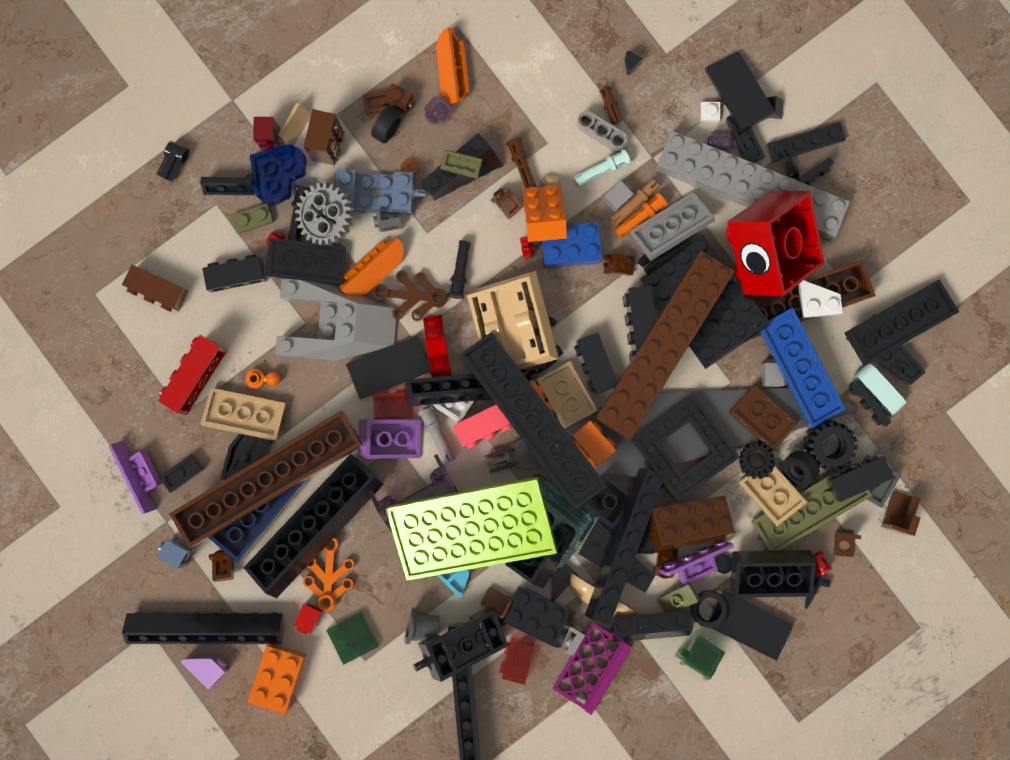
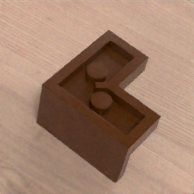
M892 491L881 527L900 534L915 536L921 517L915 516L920 498Z

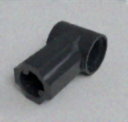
M170 141L164 150L165 157L157 175L173 182L181 164H184L189 156V149Z

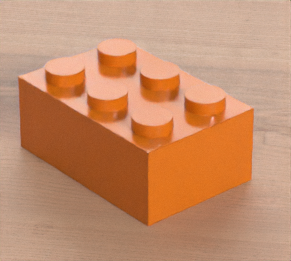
M560 185L522 188L528 242L566 239V216Z
M277 644L266 645L248 703L285 715L289 711L307 654Z

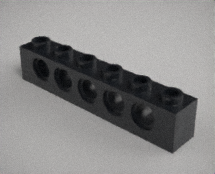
M474 374L407 379L404 387L407 407L491 399Z

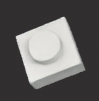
M701 102L700 122L719 123L720 102Z

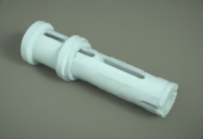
M623 148L621 152L613 156H607L605 161L574 175V179L580 187L609 171L615 172L617 168L625 164H631V160Z

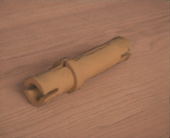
M652 178L641 190L638 189L636 194L618 211L610 216L611 220L613 221L619 216L614 222L619 226L637 207L649 200L648 197L660 188L659 184L657 183L651 188L656 182Z

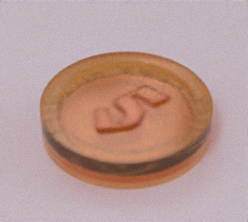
M408 158L402 162L401 172H413L414 177L419 173L420 166L415 159Z

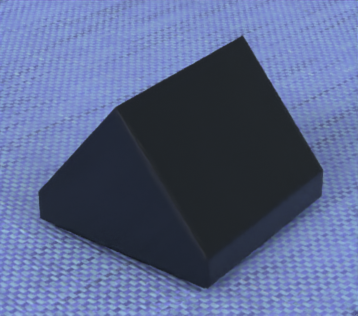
M627 51L624 57L626 73L631 75L642 61L641 57L631 51Z
M778 96L768 97L767 99L776 112L770 118L782 119L784 100Z

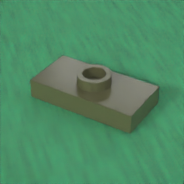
M445 150L440 169L478 179L483 159Z
M691 582L658 598L665 612L679 611L700 600Z

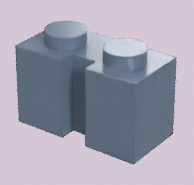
M178 538L168 539L160 544L157 550L159 552L157 558L178 569L189 564L196 548H188L187 544Z

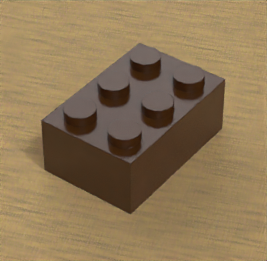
M312 109L303 146L312 161L334 165L335 160H339L340 149L338 148L340 142L344 140L345 131H343L336 114Z

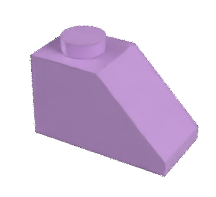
M188 656L181 661L208 690L229 670L226 667L227 663L221 657L217 658L216 656Z

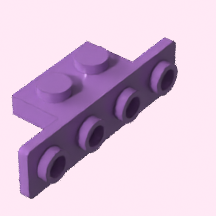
M124 441L109 445V449L141 513L146 514L156 510L157 507L149 491L162 483L146 451L142 450L131 456Z
M724 539L715 541L714 545L710 547L699 548L698 552L694 554H686L676 562L671 561L664 564V567L660 568L659 571L666 576H671L678 572L681 583L686 585L717 571L714 556L733 548L734 545Z

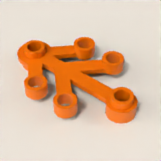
M336 537L332 539L335 543L334 547L331 548L327 544L324 548L326 550L325 572L317 564L316 558L313 559L314 564L312 566H307L323 582L324 591L315 584V578L312 575H308L303 579L304 586L309 587L318 598L317 606L323 612L332 611L336 606V599L354 585L351 578H345L341 583L342 585L332 592V584L347 571L355 567V561L349 558L333 573L334 552L339 546V541ZM347 561L352 562L351 568L346 567ZM307 578L312 579L313 582L311 585H308L306 583ZM346 580L351 582L350 587L344 585ZM326 598L330 600V605L328 606L324 604V599Z

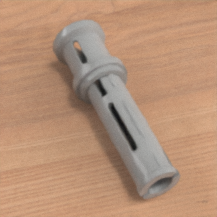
M432 406L417 414L421 416L426 426L424 428L425 431L430 432L444 464L449 463L446 454L450 461L455 460V457L439 427L441 422L437 420L433 412L434 407Z

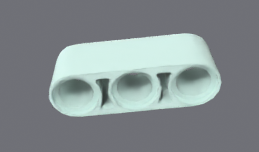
M869 363L853 376L856 381L865 387L880 408L892 417L906 404L905 399L872 364Z

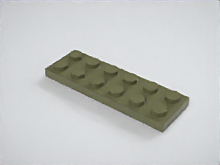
M851 462L850 464L845 465V468H840L837 471L841 470L842 473L849 470L848 467L850 465H853V463ZM828 475L800 492L807 501V504L780 526L776 527L765 513L752 520L751 523L768 551H780L873 495L869 490H866L842 502H837L827 483V480L831 478Z

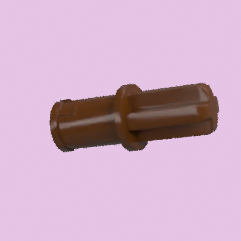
M607 86L603 90L600 89L599 93L605 105L604 109L607 110L611 123L613 125L620 123L622 117L617 107L618 101H615L611 87Z

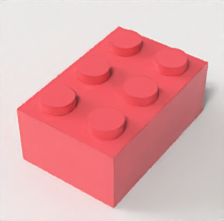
M496 405L453 425L462 447H467L468 449L479 445L478 441L483 438L487 441L495 437V432L501 429L504 433L513 428Z

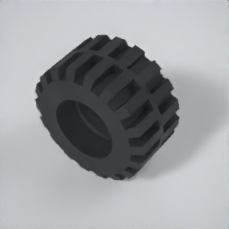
M826 420L813 427L812 430L808 429L806 433L809 435L808 437L804 436L806 444H803V448L815 458L819 467L833 471L838 470V468H845V463L850 464L852 462L850 458H855L856 454L853 452L857 450L858 446L854 444V442H857V439L853 436V431L848 429L849 427L832 420ZM835 434L839 441L838 448L833 454L825 456L821 448L822 442L827 436Z

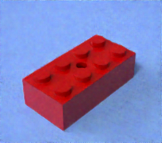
M202 335L193 339L190 344L192 348L188 354L185 353L180 360L181 365L178 370L172 372L169 378L171 381L159 393L160 398L158 402L178 414L187 415L228 351Z

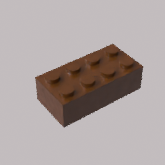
M725 495L653 508L648 521L655 552L727 539L735 534Z

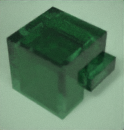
M697 635L689 639L685 648L678 649L675 656L681 659L679 664L687 665L703 675V679L711 680L725 652Z

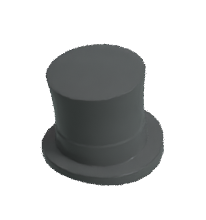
M412 607L404 636L405 644L409 645L411 641H423L435 634L438 635L440 617L416 613L415 608Z

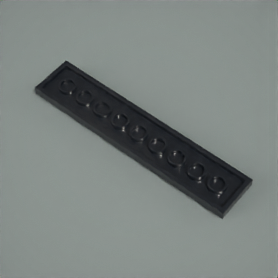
M492 332L460 354L462 360L575 512L608 489L607 485Z

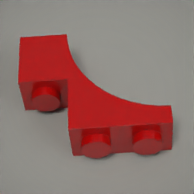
M442 315L424 317L425 342L431 377L452 376Z

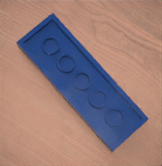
M790 307L770 318L769 322L771 325L761 331L760 334L809 427L813 428L846 410L794 309Z

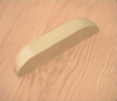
M573 573L570 576L572 593L579 600L589 604L595 586ZM619 600L613 617L637 615L639 612Z

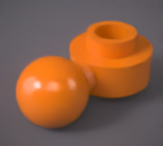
M253 369L246 374L245 380L249 387L258 389L263 387L265 383L270 386H277L281 382V376L276 371H271L265 375L263 371ZM254 375H256L257 377L256 382H253L252 380Z

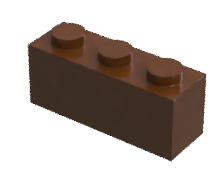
M131 265L122 283L123 286L127 287L126 292L135 296L140 293L144 295V300L152 304L157 301L161 303V308L169 312L172 309L179 311L188 292L186 289L134 265Z

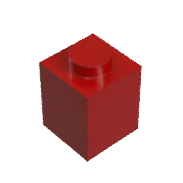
M305 602L293 626L297 627V631L303 634L312 633L323 611Z

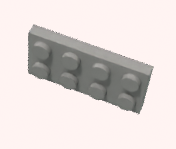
M692 192L629 232L630 236L651 261L713 223L715 217L697 195Z

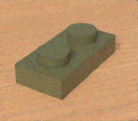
M268 204L231 215L237 234L274 223Z

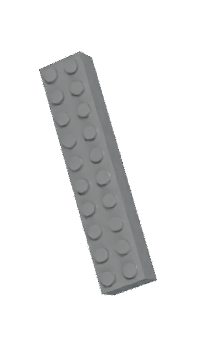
M672 130L655 168V171L744 207H749L770 191H811L819 236L829 241L836 237L849 205L847 200Z

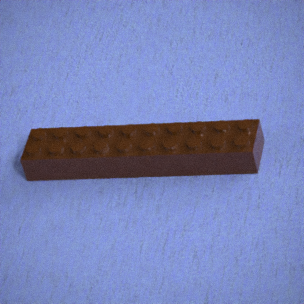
M703 251L696 255L595 420L627 440H631L735 272L734 270Z
M339 411L172 511L169 515L188 548L195 547L362 447L363 443L343 411Z

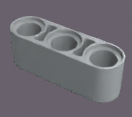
M583 111L579 114L577 126L580 131L614 152H620L621 149L625 148L627 135L623 131L590 111ZM587 118L591 123L584 125L581 120ZM604 128L607 134L600 135L597 130ZM620 138L623 144L616 145L613 140Z

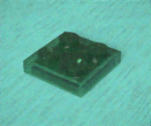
M362 611L326 630L343 665L379 647Z

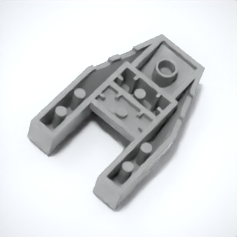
M282 279L281 299L284 301L321 303L318 339L277 336L276 356L339 361L383 350L395 345L396 319H394L392 314L395 307L366 295H346L340 289V285Z

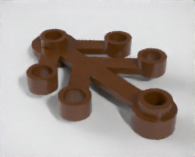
M403 270L397 272L396 279L398 282L403 283L409 291L388 290L383 284H378L373 289V295L379 301H383L386 298L408 299L403 305L393 310L392 314L396 320H401L404 317V313L419 301L428 302L420 309L412 311V319L416 322L421 321L423 315L433 307L440 308L447 303L446 292L442 289H435L426 279V275L423 272H418L415 275V281L417 284L423 285L428 293H421ZM400 274L405 275L403 280L398 278ZM423 276L424 280L418 281L417 277ZM379 291L385 292L383 296L377 295ZM435 296H440L442 298L441 301H435ZM401 311L402 315L397 317L395 316V312ZM418 312L421 314V317L415 318L414 314Z

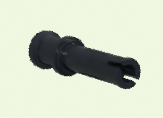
M295 185L294 201L291 202L294 208L288 240L299 241L301 229L297 226L301 222L295 219L300 217V214L295 213V211L300 210V207L297 205V203H302L300 196L306 197L304 190L311 191V189Z
M459 240L454 275L450 278L452 283L448 297L454 299H464L465 297L463 292L464 286L467 283L465 275L471 242L467 243L465 240Z

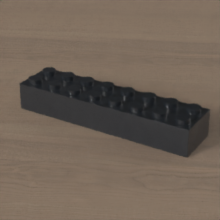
M350 454L243 568L265 594L277 599L384 484L361 460Z

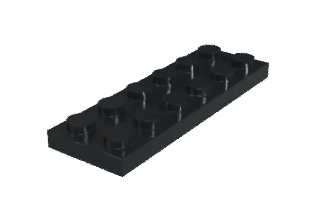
M939 279L846 331L844 334L863 366H866L959 313V310Z

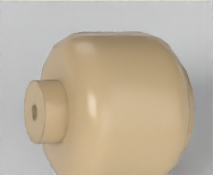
M547 174L541 180L540 186L560 185V179L556 175Z

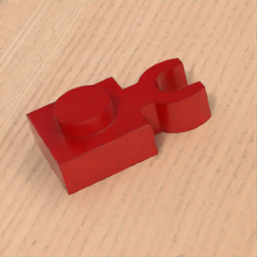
M527 236L520 237L524 258H532V253L535 252L534 242H528Z

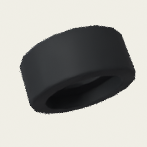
M387 106L375 121L371 130V136L383 144L387 143L397 131L403 114L394 107Z
M707 590L698 594L700 597L699 602L691 605L692 617L695 622L703 627H720L729 617L730 608L728 601L723 595L715 591ZM706 598H714L721 605V614L714 621L703 619L699 613V606Z

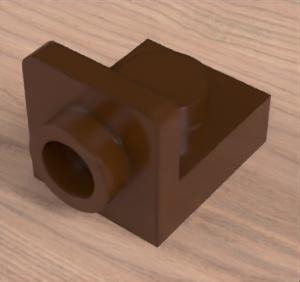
M507 188L498 189L491 199V202L496 204L508 219H511L523 207Z

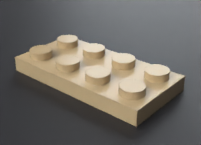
M210 388L201 425L277 441L286 403Z

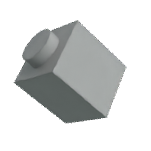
M619 181L604 195L603 200L616 212L633 197V189L628 183Z
M768 359L767 363L761 364V387H783L784 377L775 360Z

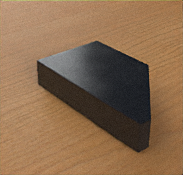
M565 562L551 576V594L554 601L570 585L571 574L573 573L578 576Z

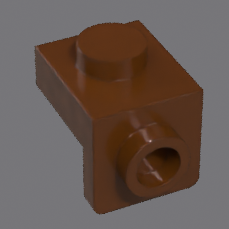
M391 84L384 98L385 103L400 109L405 115L408 110H412L415 100H413L412 92L394 84Z
M618 253L605 255L603 262L604 274L614 273L632 276L634 256Z
M678 549L657 552L654 575L663 579L673 578L674 574L666 576L661 574L659 569L668 562L677 561Z
M223 550L209 554V559L212 561V580L214 582L233 580V559Z

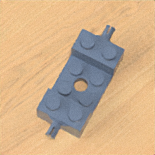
M336 169L334 184L339 188H343L342 193L349 194L346 199L352 200L349 207L354 208L350 212L376 213V210H380L384 214L413 215L414 196L426 197V189L414 188L415 177L413 172H394V175L362 174L350 169ZM373 189L381 191V195L378 198L370 196Z

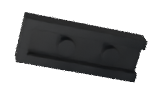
M247 174L246 177H201L200 180L204 195H255L256 189L253 174Z

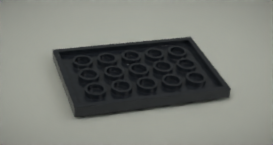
M704 235L691 243V245L661 267L659 266L651 274H646L640 278L644 286L652 285L653 298L662 310L700 251L726 265ZM734 274L689 345V348L705 369L771 325L750 295L743 294L742 285Z

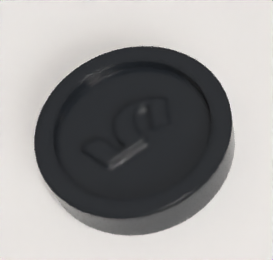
M721 554L715 558L719 573L726 574L731 571L732 558L730 556Z

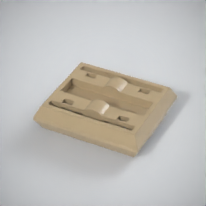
M536 271L466 292L478 341L492 332L520 370L559 359ZM527 283L534 310H529L528 303H530V300L526 298L528 292L524 289L523 284ZM523 294L524 300L520 301L519 295ZM482 304H486L487 311L484 312ZM537 328H539L540 335L545 353L542 354L540 353L542 346L538 345V341H540L539 336H536L534 330ZM531 340L535 341L536 347L532 348Z

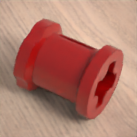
M823 551L813 554L816 562L817 576H821L832 569V566L824 558Z

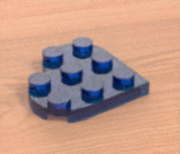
M288 144L250 155L253 185L257 198L266 205H278L290 199L292 182L306 175L307 159L303 151L298 147Z

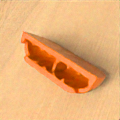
M446 28L438 37L436 55L442 97L446 102L454 104L463 101L466 94L469 93L470 87L463 40L458 39L453 29Z
M393 237L390 241L382 240L344 275L345 281L340 285V289L346 295L363 296L367 294L399 265L404 255L402 242L397 237Z

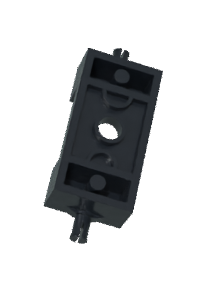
M483 609L470 616V621L441 636L435 634L419 642L423 660L413 664L415 671L418 672L427 667L432 678L442 682L508 647L509 645L501 628L507 625L503 622L505 617L498 620L494 610ZM465 640H469L471 644L467 651H464L462 648Z

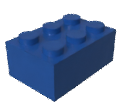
M599 222L566 225V239L541 241L544 268L600 264L602 261Z

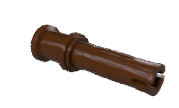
M517 137L506 142V146L511 151V160L517 165L524 187H536L527 162L528 154L524 151L521 143L522 138Z

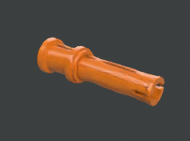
M659 192L655 193V197L647 203L644 202L642 208L614 228L616 234L622 239L630 230L637 227L645 219L655 216V213L663 206H668L666 200Z

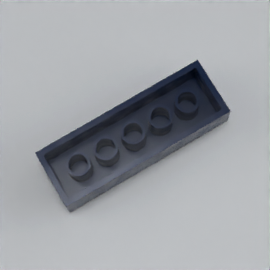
M310 478L209 539L237 563L242 561Z

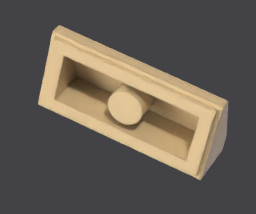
M298 103L294 105L278 133L281 141L291 146L295 145L311 117V114Z

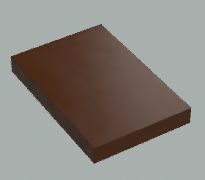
M756 384L728 412L760 442L764 443L766 447L769 446L771 451H774L798 424L794 418Z

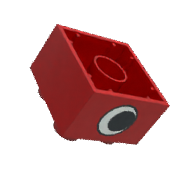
M770 191L727 221L726 236L729 243L733 246L736 259L735 275L741 281L743 294L785 296L825 264L811 191Z

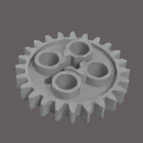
M324 182V184L317 183V187L311 185V191L304 190L306 197L300 196L302 203H297L300 210H296L295 213L300 214V217L295 220L301 222L297 227L303 229L301 235H307L306 240L312 241L313 244L325 246L339 243L338 238H345L343 232H350L347 226H353L349 221L350 218H354L350 214V211H353L354 208L349 207L352 200L346 199L349 194L342 193L343 188H339L335 184L330 185V183Z

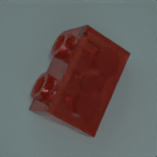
M398 389L396 393H389L388 390H378L377 394H372L374 399V419L413 418V406L407 407L404 389Z

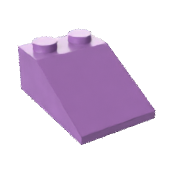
M359 419V438L363 446L358 448V458H421V420Z

